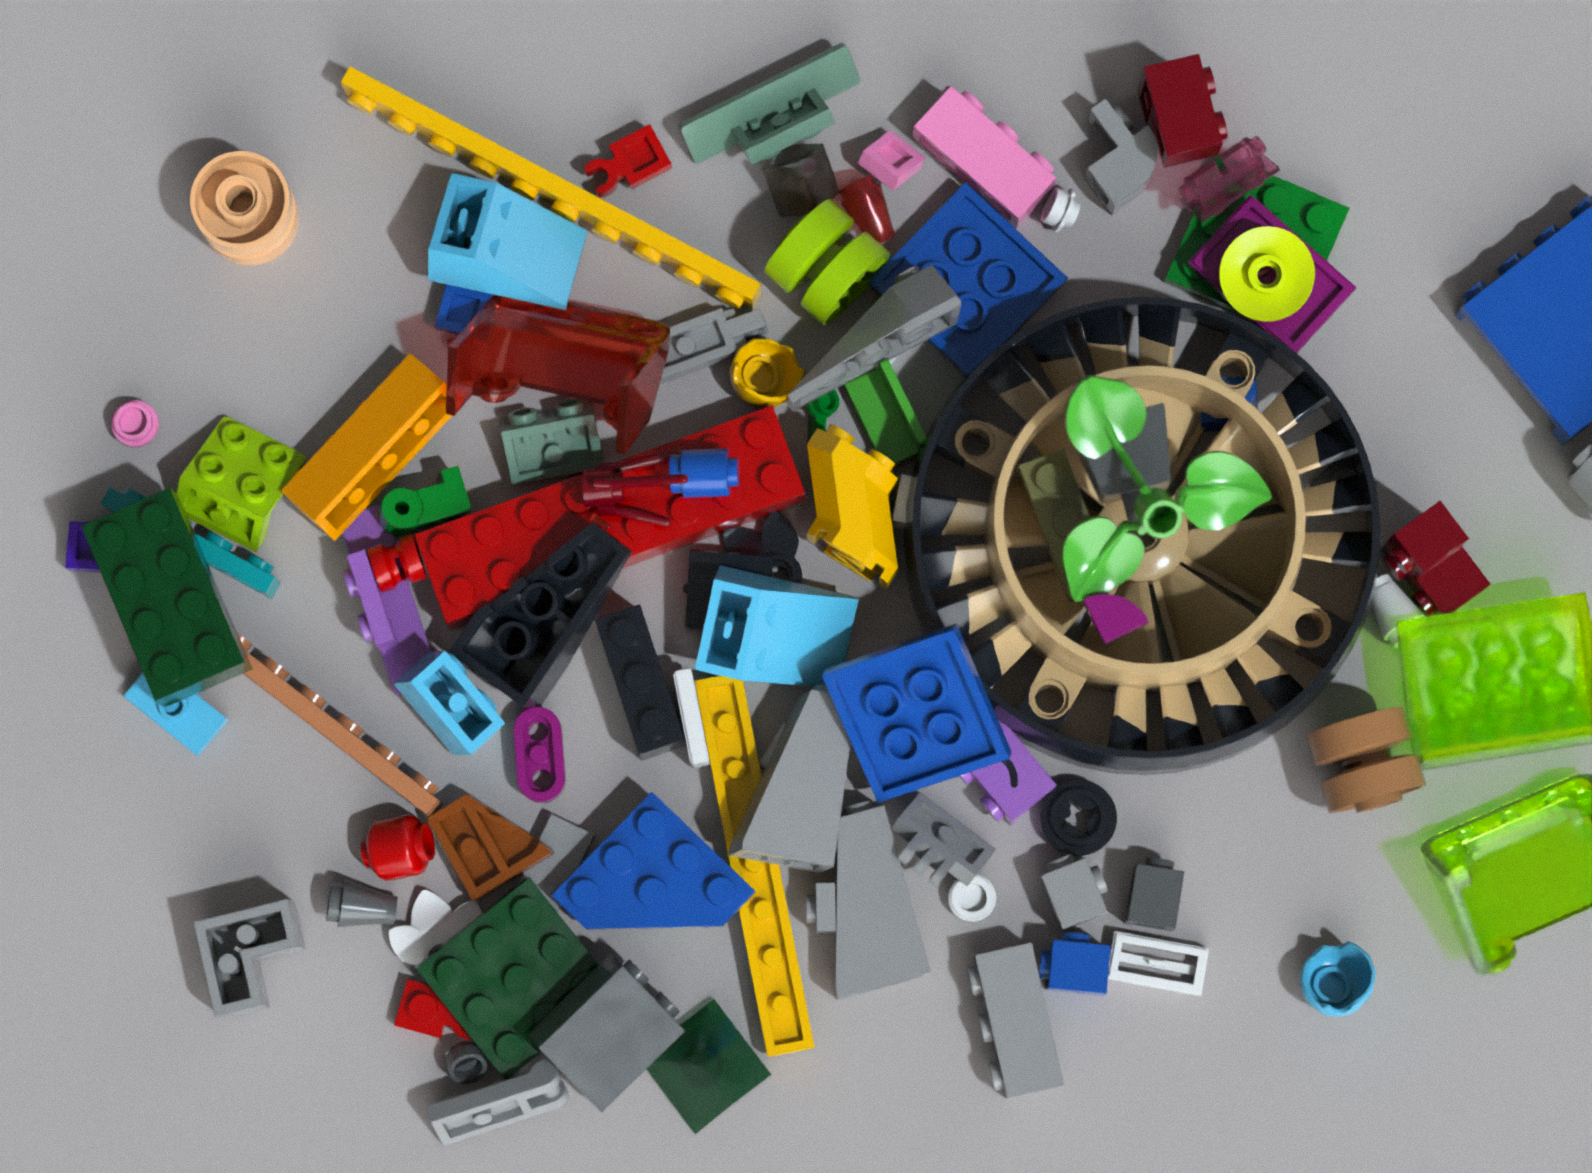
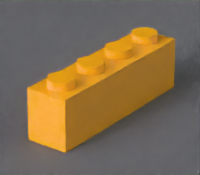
M409 353L398 366L392 369L388 377L377 389L360 403L356 411L325 441L324 445L292 476L281 492L306 517L336 541L464 403L445 381Z

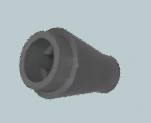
M346 880L343 881V884L331 883L326 921L337 922V927L373 924L394 925L398 897L386 895Z

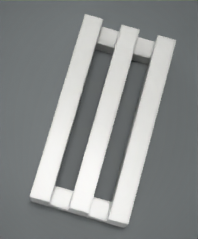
M692 669L675 671L673 677L691 767H694V769L709 767L711 765Z
M1114 931L1110 950L1108 980L1201 996L1209 948ZM1122 943L1197 957L1196 966L1121 952ZM1119 962L1194 976L1193 984L1119 971Z

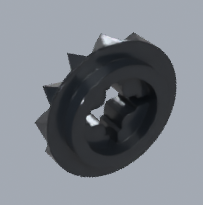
M1070 780L1055 787L1046 797L1040 813L1043 834L1055 849L1069 855L1072 854L1073 856L1094 854L1102 849L1112 838L1117 824V811L1110 795L1101 786L1087 780ZM1069 799H1072L1074 805H1077L1080 811H1092L1094 809L1098 811L1092 814V817L1086 821V833L1088 835L1086 838L1076 825L1064 826L1062 828L1059 825L1064 823L1065 819L1071 815Z

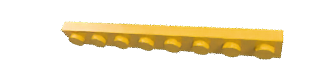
M716 676L696 680L695 686L729 856L730 845L762 776L743 680ZM729 856L730 867L756 891L741 907L739 913L767 1057L813 1049L815 1046L780 867L775 864Z

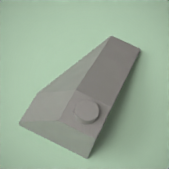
M932 265L923 270H920L918 266L911 267L893 279L895 285L891 286L788 394L787 404L792 412L878 367L879 361L886 358L891 360L958 323L962 303L957 294Z

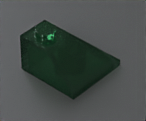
M715 999L680 1025L685 1032L647 1068V1071L695 1135L772 1077L771 1073Z

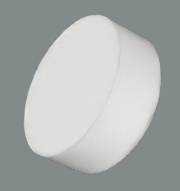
M976 875L968 887L957 879L949 890L948 904L950 910L958 919L968 923H976L986 919L993 911L996 904V892L991 882L981 875Z

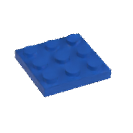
M965 182L868 281V286L881 297L891 286L895 285L893 279L903 271L914 266H918L920 270H923L932 265L957 294L962 304L958 323L927 341L966 377L990 353L1010 340L1066 283L1068 277Z
M957 623L826 668L822 674V678L877 803L1008 760L1012 754Z

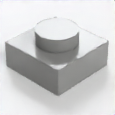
M816 883V894L806 895L807 923H816L817 934H836L835 883Z

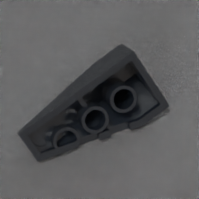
M591 523L548 556V560L527 576H522L513 583L511 588L492 603H487L479 609L449 652L523 708L540 707L567 669L633 550L596 523Z

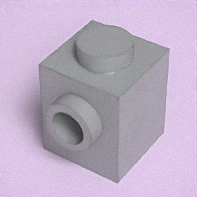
M1072 854L1045 864L1048 873L1041 875L1039 881L1060 932L1105 915L1108 912L1101 894L1108 892L1098 865L1089 867L1086 858L1075 862Z

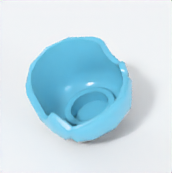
M1347 941L1341 945H1322L1302 964L1299 986L1306 1003L1323 1015L1332 1017L1346 1016L1355 1013L1371 997L1376 971L1370 955L1355 943Z

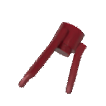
M676 449L616 463H598L597 469H584V506L597 507L598 516H618L649 524L670 526L672 521L668 517L615 505V502L624 501L625 488L687 483L688 476L686 474L624 477V474L620 473L664 463L670 460V455H681L682 451Z

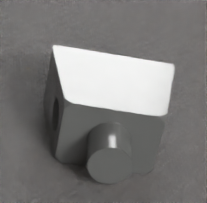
M1164 403L1146 407L1147 415L1142 431L1133 440L1122 442L1121 444L1149 488L1158 487L1166 489L1170 484V464ZM1112 447L1106 454L1098 458H1089L1077 450L1100 503L1106 504L1122 500L1127 520L1138 521L1134 513V502L1141 492L1114 448Z

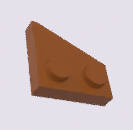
M470 794L463 795L426 818L473 901H479L555 854L550 846Z

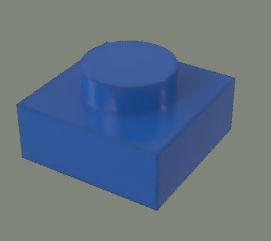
M446 284L435 323L436 330L482 341L494 298L493 294Z

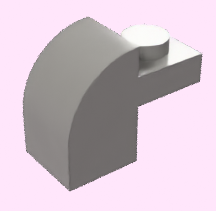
M1105 98L1090 109L1087 121L1110 152L1087 167L1085 180L1112 216L1138 198L1148 186L1157 160V144L1149 125L1135 135H1132L1130 131L1133 130V125L1129 117L1119 106L1113 109Z

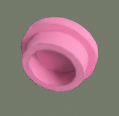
M131 400L121 404L115 410L111 420V428L119 442L128 447L137 448L149 444L155 438L159 429V419L157 413L149 404L140 400Z

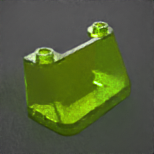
M1579 774L1560 780L1436 834L1422 844L1420 849L1427 869L1472 968L1480 976L1486 973H1498L1507 969L1517 954L1515 941L1592 908V774Z

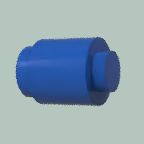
M728 448L682 450L681 455H670L669 474H686L688 476L687 483L670 485L672 494L683 493L684 498L730 496L732 486H739L738 457L730 458Z

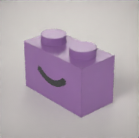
M999 721L1012 751L1010 758L960 775L959 777L966 785L972 781L977 784L985 794L980 799V802L995 821L998 822L1004 817L1008 824L1011 825L1045 798L1057 785L1013 731Z

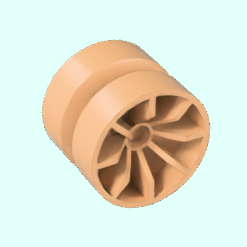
M249 151L224 153L209 161L199 171L193 182L190 193V208L194 221L210 246L224 259L239 265H260L277 258L291 245L299 226L298 204L282 172L266 157Z

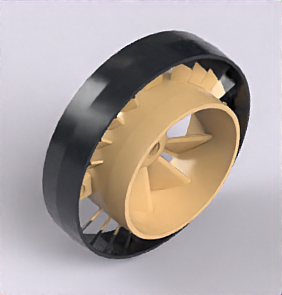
M1135 297L1085 304L1052 315L1026 328L996 348L973 368L951 393L935 417L926 435L927 438L921 446L912 473L906 504L904 555L912 604L922 632L927 634L957 623L962 637L965 638L1004 615L1009 625L969 652L998 721L1009 727L1024 745L1054 759L1082 768L1114 774L1153 775L1201 768L1234 757L1262 743L1287 726L1320 695L1336 676L1352 651L1366 621L1375 591L1379 568L1381 530L1376 486L1371 465L1360 435L1346 409L1332 389L1307 361L1284 342L1259 326L1231 313L1203 304L1177 299ZM1138 316L1139 366L1128 367L1123 317ZM1179 321L1194 323L1228 335L1206 376L1187 370L1171 368ZM1076 324H1082L1096 372L1094 376L1115 379L1130 385L1141 396L1145 407L1164 403L1170 464V484L1168 488L1164 489L1166 492H1168L1205 429L1201 428L1200 413L1202 411L1215 419H1229L1205 452L1224 451L1234 454L1246 461L1258 472L1269 488L1272 497L1269 501L1254 509L1274 504L1284 509V512L1243 519L1220 530H1204L1201 528L1188 530V526L1194 524L1190 522L1183 512L1179 529L1173 535L1166 538L1153 537V544L1144 548L1143 559L1135 573L1125 582L1108 592L1109 595L1122 597L1135 604L1145 614L1149 623L1105 645L1092 621L1079 644L1064 636L1085 609L1082 601H1068L1053 561L1014 571L1007 548L1047 545L1018 471V466L1030 444L1043 456L1064 449L1077 485L1103 507L1100 514L1087 508L1090 517H1106L1116 527L1122 521L1127 520L1122 500L1106 504L1100 503L1077 450L1070 441L1066 431L1065 412L1069 397L1077 384L1086 377L1067 328ZM1027 344L1058 393L1051 400L1015 352ZM1270 358L1295 379L1260 413L1245 397L1266 359ZM1226 365L1236 366L1246 378L1243 383L1238 385L1227 384L1220 376V369ZM981 380L989 385L1027 422L1015 437L960 407L963 400ZM1321 407L1332 423L1287 449L1280 435ZM970 435H979L987 441L989 449L982 455L973 456L964 450L962 442ZM934 452L993 484L988 503L923 492L926 474ZM1350 456L1357 475L1302 490L1299 474ZM1186 478L1183 480L1180 486L1187 485ZM1176 491L1171 497L1173 500L1175 498ZM1366 512L1367 532H1305L1306 516ZM920 535H984V544L921 549ZM1302 558L1366 569L1362 589L1350 622L1292 591L1301 567ZM1180 563H1184L1262 609V613L1258 616L1188 571ZM986 576L989 577L991 586L938 605L934 604L931 591ZM1151 585L1154 587L1173 662L1163 663L1149 590ZM1303 618L1313 620L1319 628L1318 639L1314 641L1301 639L1295 628L1297 620ZM1265 635L1323 669L1304 689L1257 642ZM1030 649L1044 663L1019 708L1015 709L994 692L991 687ZM1239 661L1275 711L1274 714L1257 723L1226 672V669ZM1199 683L1203 684L1223 739L1208 744L1203 742L1188 687ZM1084 684L1100 690L1117 693L1108 747L1089 744L1058 733L1060 726ZM1050 689L1058 693L1062 702L1061 708L1054 713L1042 711L1036 704L1035 697L1038 692ZM1148 694L1161 695L1166 750L1147 751L1146 695Z

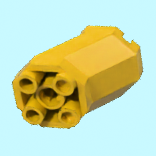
M830 424L826 432L817 428L807 443L816 519L807 532V539L814 545L819 538L823 539V541L828 543L823 552L831 559L868 581H872L875 574L880 575L879 585L887 589L898 571L889 506V497L898 483V478L893 475L894 471L892 470L895 463L876 450L871 449L866 454L853 446L852 443L855 439L838 426Z

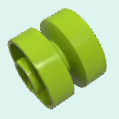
M827 199L819 204L788 230L764 269V272L786 293H791L801 288L809 280H812L803 295L800 305L823 326L832 323L868 288V281L886 264L890 257V252L868 232L854 237L843 246L842 244L852 229L854 219L831 199Z

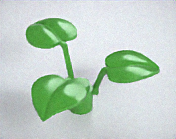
M1093 375L1083 378L1069 397L1065 412V425L1068 437L1073 446L1089 458L1101 457L1113 447L1141 493L1134 502V513L1138 521L1125 520L1116 527L1110 519L1103 516H1095L1079 522L1067 534L1062 547V561L1070 595L1076 602L1083 601V599L1090 596L1109 592L1125 582L1138 569L1143 559L1144 545L1136 534L1128 532V530L1137 531L1140 535L1148 532L1153 537L1166 538L1173 535L1179 529L1183 512L1190 522L1198 528L1220 530L1237 523L1254 508L1269 501L1272 497L1266 483L1250 464L1238 456L1224 451H1209L1193 458L1185 470L1187 485L1178 487L1174 500L1164 489L1158 487L1149 488L1121 444L1136 438L1144 427L1147 414L1143 399L1133 387L1122 381Z

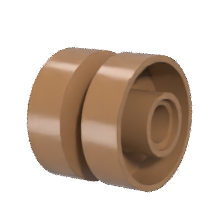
M1403 706L1350 718L1306 734L1315 766H1330L1342 763L1343 767H1347V770L1332 775L1320 783L1329 814L1356 809V813L1384 807L1402 801L1403 794L1427 785L1418 755L1405 754L1390 757L1388 751L1405 743L1412 737Z

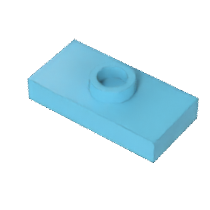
M143 673L123 696L198 757L228 722L226 717L197 694L164 708L155 702Z

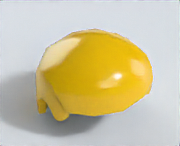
M752 339L735 352L730 365L729 375L732 386L739 398L756 408H766L772 405L776 408L788 401V394L804 377V368H800L793 348L781 345L772 339Z

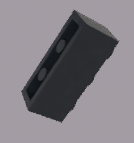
M640 604L595 619L641 760L687 746Z

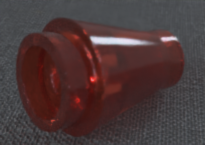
M872 174L838 191L843 200L839 204L854 219V223L862 233L868 232L880 244L896 236L881 183L876 184Z

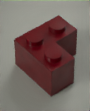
M1199 54L1143 68L1137 94L1146 126L1149 125L1153 134H1155L1163 168L1216 156L1222 147V140L1228 137L1222 111L1214 112L1210 95L1216 93L1212 70L1210 66L1202 67Z
M1441 500L1394 533L1381 548L1386 554L1382 559L1389 572L1398 581L1403 578L1415 592L1411 596L1413 603L1422 611L1425 618L1429 619L1433 616L1438 624L1491 585L1462 547L1469 540V537Z

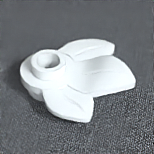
M422 890L412 908L411 926L403 925L389 930L392 949L403 962L418 965L482 913L477 901L471 900L452 911L451 907L442 898L428 890Z

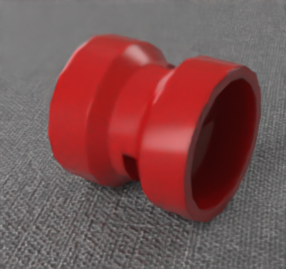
M413 534L398 538L396 544L388 547L379 544L367 548L370 563L381 593L396 589L398 583L406 580L416 583L427 579L424 564ZM396 558H400L402 564L401 568H399Z

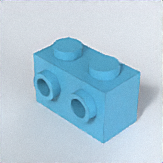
M445 650L427 652L393 684L452 755H471L499 730L505 722L497 714V708L491 698L473 685L466 676V669L454 655L447 653Z

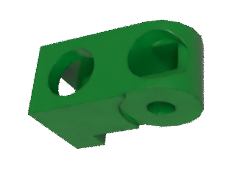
M459 466L440 470L436 478L437 485L415 491L407 488H396L388 492L378 511V521L382 529L394 536H405L470 515L472 509Z

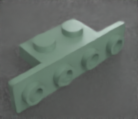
M839 43L682 121L679 124V129L695 163H701L738 144L751 165L761 160L771 159L778 155L781 150L803 139L813 138L821 133L823 129L835 124L831 111L824 101L859 84L860 77L849 49L844 43Z

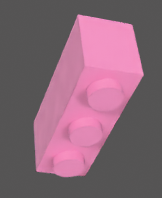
M950 86L914 125L913 139L963 183L966 182L1017 229L1054 189L1056 177L1052 174L1054 168L1038 152L1034 151L1030 155L1017 144L1019 137L1008 125L1002 121H998L995 124L982 113L984 106L975 96L966 90L960 94L955 88Z

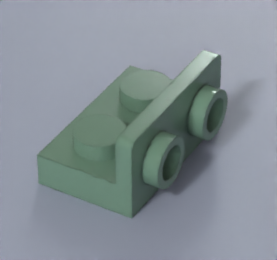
M569 399L555 404V409L536 412L535 408H522L508 414L509 418L500 420L501 435L512 485L583 472L584 469H597L598 463H604L592 402L583 403L581 399Z

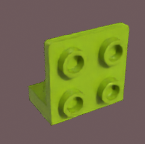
M225 416L181 474L177 495L182 502L188 519L257 553L266 539L271 512L284 495L281 492L282 488L305 465L306 456Z

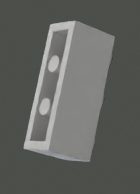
M1032 942L975 955V966L968 967L967 972L973 996L982 994L986 1013L978 1015V1021L983 1042H993L997 1060L988 1062L994 1090L1003 1089L1006 1099L1063 1086L1064 1081Z

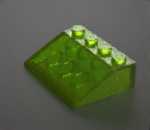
M1586 592L1396 622L1406 717L1412 735L1410 741L1413 755H1418L1422 771L1592 744V620Z

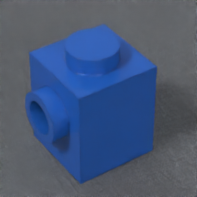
M1062 932V940H1052L1050 942V951L1041 950L1039 977L1040 979H1047L1046 990L1099 996L1107 994L1111 945L1090 943L1091 935Z

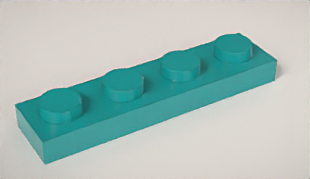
M126 487L123 494L109 488L100 504L112 513L147 497ZM208 531L205 538L195 534L210 567L273 599L281 584L275 576L271 575L275 568L274 566L252 554H249L246 561L232 554L230 550L233 544Z

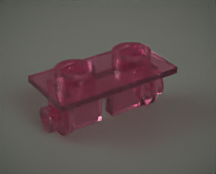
M1254 136L1251 139L1244 137L1239 143L1220 155L1226 169L1220 172L1217 165L1211 161L1183 179L1184 184L1178 188L1183 197L1180 199V202L1198 219L1205 222L1210 217L1224 211L1228 205L1250 190L1261 186L1265 180L1280 171V168L1263 154L1267 150L1258 136Z

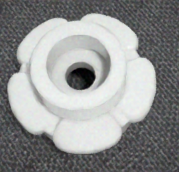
M1056 187L1050 193L1042 211L1041 222L1050 225L1054 232H1059L1063 226L1071 228L1081 207V203L1074 200L1075 190L1069 189L1066 192Z

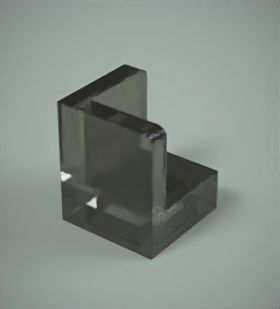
M793 144L781 150L778 155L771 158L762 168L777 212L782 217L809 214L819 204L827 199L833 200L839 193V187L823 144Z

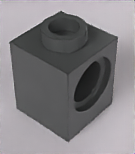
M1146 857L1145 865L1136 864L1133 867L1125 924L1166 931L1176 929L1185 871L1173 870L1174 861Z

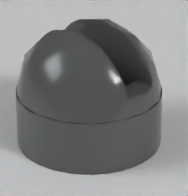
M468 1041L457 1042L447 1053V1068L450 1077L455 1082L470 1084L478 1081L486 1073L487 1062L483 1052L475 1043Z

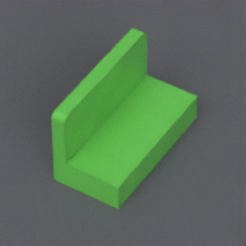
M888 358L879 361L878 369L844 384L845 391L874 450L895 463L894 467L919 455L921 446L927 437Z

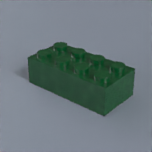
M167 488L81 526L155 702L165 708L252 670V666L182 502L171 488Z

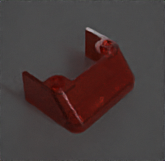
M493 295L448 346L446 414L455 416L472 395L478 396L486 402L499 403L514 395L520 387L604 405L603 419L617 430L616 453L625 454L650 421L669 351L670 329L664 323L656 320L569 301L566 310Z

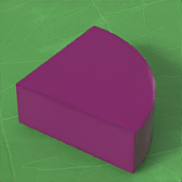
M1100 594L1087 597L1082 601L1104 645L1149 623L1145 614L1135 604L1119 596Z

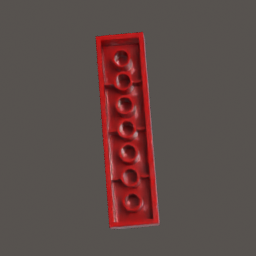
M773 405L617 461H625L676 449L682 451L728 448L730 458L738 457L740 483L739 486L731 487L730 496L684 498L683 493L672 494L670 485L625 488L624 501L615 502V505L668 517L672 521L668 527L618 516H598L597 507L584 506L583 474L414 534L442 614L450 630L466 626L479 609L487 603H492L509 590L513 583L535 570L548 560V556L591 523H596L633 550L623 567L626 568L723 533L726 529L736 528L767 517L771 512H781L805 503V491ZM669 461L620 473H623L624 477L669 474Z

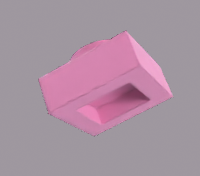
M889 130L863 150L858 164L894 191L920 171L926 157Z

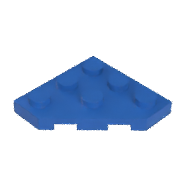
M651 792L551 896L586 930L723 927L756 891L667 805Z

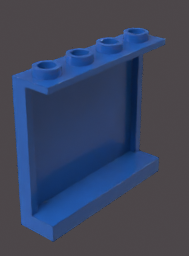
M1591 195L1569 212L1573 220L1559 229L1556 224H1553L1536 237L1533 243L1537 248L1523 258L1517 252L1499 266L1497 271L1501 276L1494 282L1486 286L1483 281H1480L1463 294L1460 299L1464 305L1455 315L1459 321L1464 317L1469 320L1556 427L1551 433L1562 446L1592 423Z

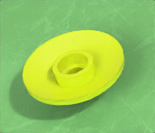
M1257 227L1239 235L1226 249L1220 264V285L1226 300L1241 315L1262 322L1278 321L1291 316L1305 304L1314 286L1315 266L1310 251L1296 235L1278 227ZM1270 267L1275 271L1276 279L1273 283L1263 284L1259 281L1257 274L1261 268Z

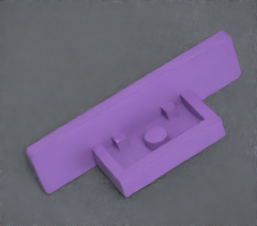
M380 505L365 509L343 532L349 552L347 558L350 565L349 569L343 570V575L351 597L360 595L365 613L357 615L364 639L366 642L374 640L375 645L381 651L393 691L397 696H401V692L393 683L427 652H431L408 580L398 583L396 589L381 593L367 548L379 544L388 547L396 544L394 535L388 534L382 529L378 521ZM396 558L399 568H401L402 564L400 558Z

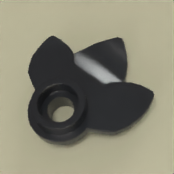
M776 511L771 512L763 524L761 533L746 528H729L724 530L723 543L725 552L773 555L772 570L782 568L788 574L786 581L801 584L802 570L800 564L795 559L799 538L796 530L782 514Z

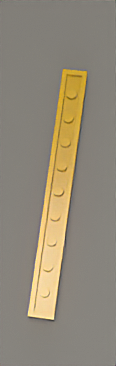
M349 66L341 80L346 95L349 96L347 101L355 108L367 114H371L375 109L390 117L387 122L398 131L412 136L413 132L416 131L430 138L428 144L438 152L448 157H453L455 152L471 160L469 166L476 172L491 179L498 174L511 181L510 188L519 195L530 200H535L536 196H539L553 204L551 210L559 216L575 222L578 217L594 225L592 231L596 235L614 244L620 239L634 246L633 253L652 265H658L659 261L670 265L676 269L674 275L687 284L699 287L701 282L717 290L715 296L725 304L736 309H740L743 304L753 309L761 296V283L355 68Z

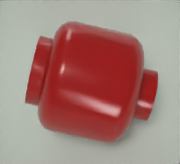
M411 814L373 822L367 831V838L361 842L360 852L363 863L367 868L372 867L377 877L384 881L417 876L425 872L429 861L433 860L435 856V841L428 824L421 823L418 818Z

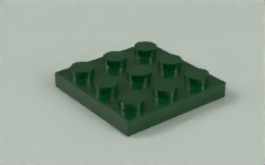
M527 876L421 961L415 968L504 1080H508L542 1052L527 1034L599 964L530 877Z

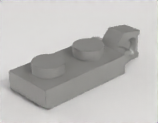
M720 308L636 339L634 343L651 387L730 359L734 357L738 348L746 344L748 340L765 334L768 330L760 308L740 316L736 315L734 308L726 311Z

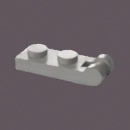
M543 1060L535 1063L528 1074L509 1080H498L491 1083L488 1087L463 1095L449 1096L442 1102L427 1106L430 1122L443 1146L556 1110L565 1105L569 1098V1092L561 1080L557 1067L551 1061Z

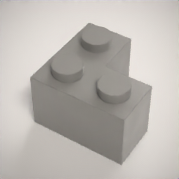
M289 899L193 922L214 1015L221 1019L270 1008L259 961L306 949L296 904Z

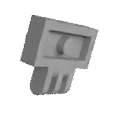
M921 792L918 793L891 828L909 842L897 859L906 864L913 858L914 854L921 860L913 871L921 876L928 866L932 867L935 871L930 876L928 882L934 887L939 885L948 872L968 887L996 850Z

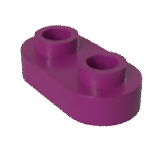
M532 707L523 711L517 717L514 724L517 781L521 792L529 800L536 803H548L557 799L566 785L562 726L552 711L543 707ZM542 724L546 726L547 736L543 740L535 741L531 739L530 730L534 725ZM546 771L551 775V782L547 787L538 788L534 785V777L538 772Z

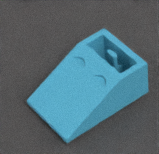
M451 173L428 248V280L566 310L587 237V230L499 183Z
M720 565L713 582L695 670L743 681L802 686L826 685L822 678L824 670L845 662L859 597Z

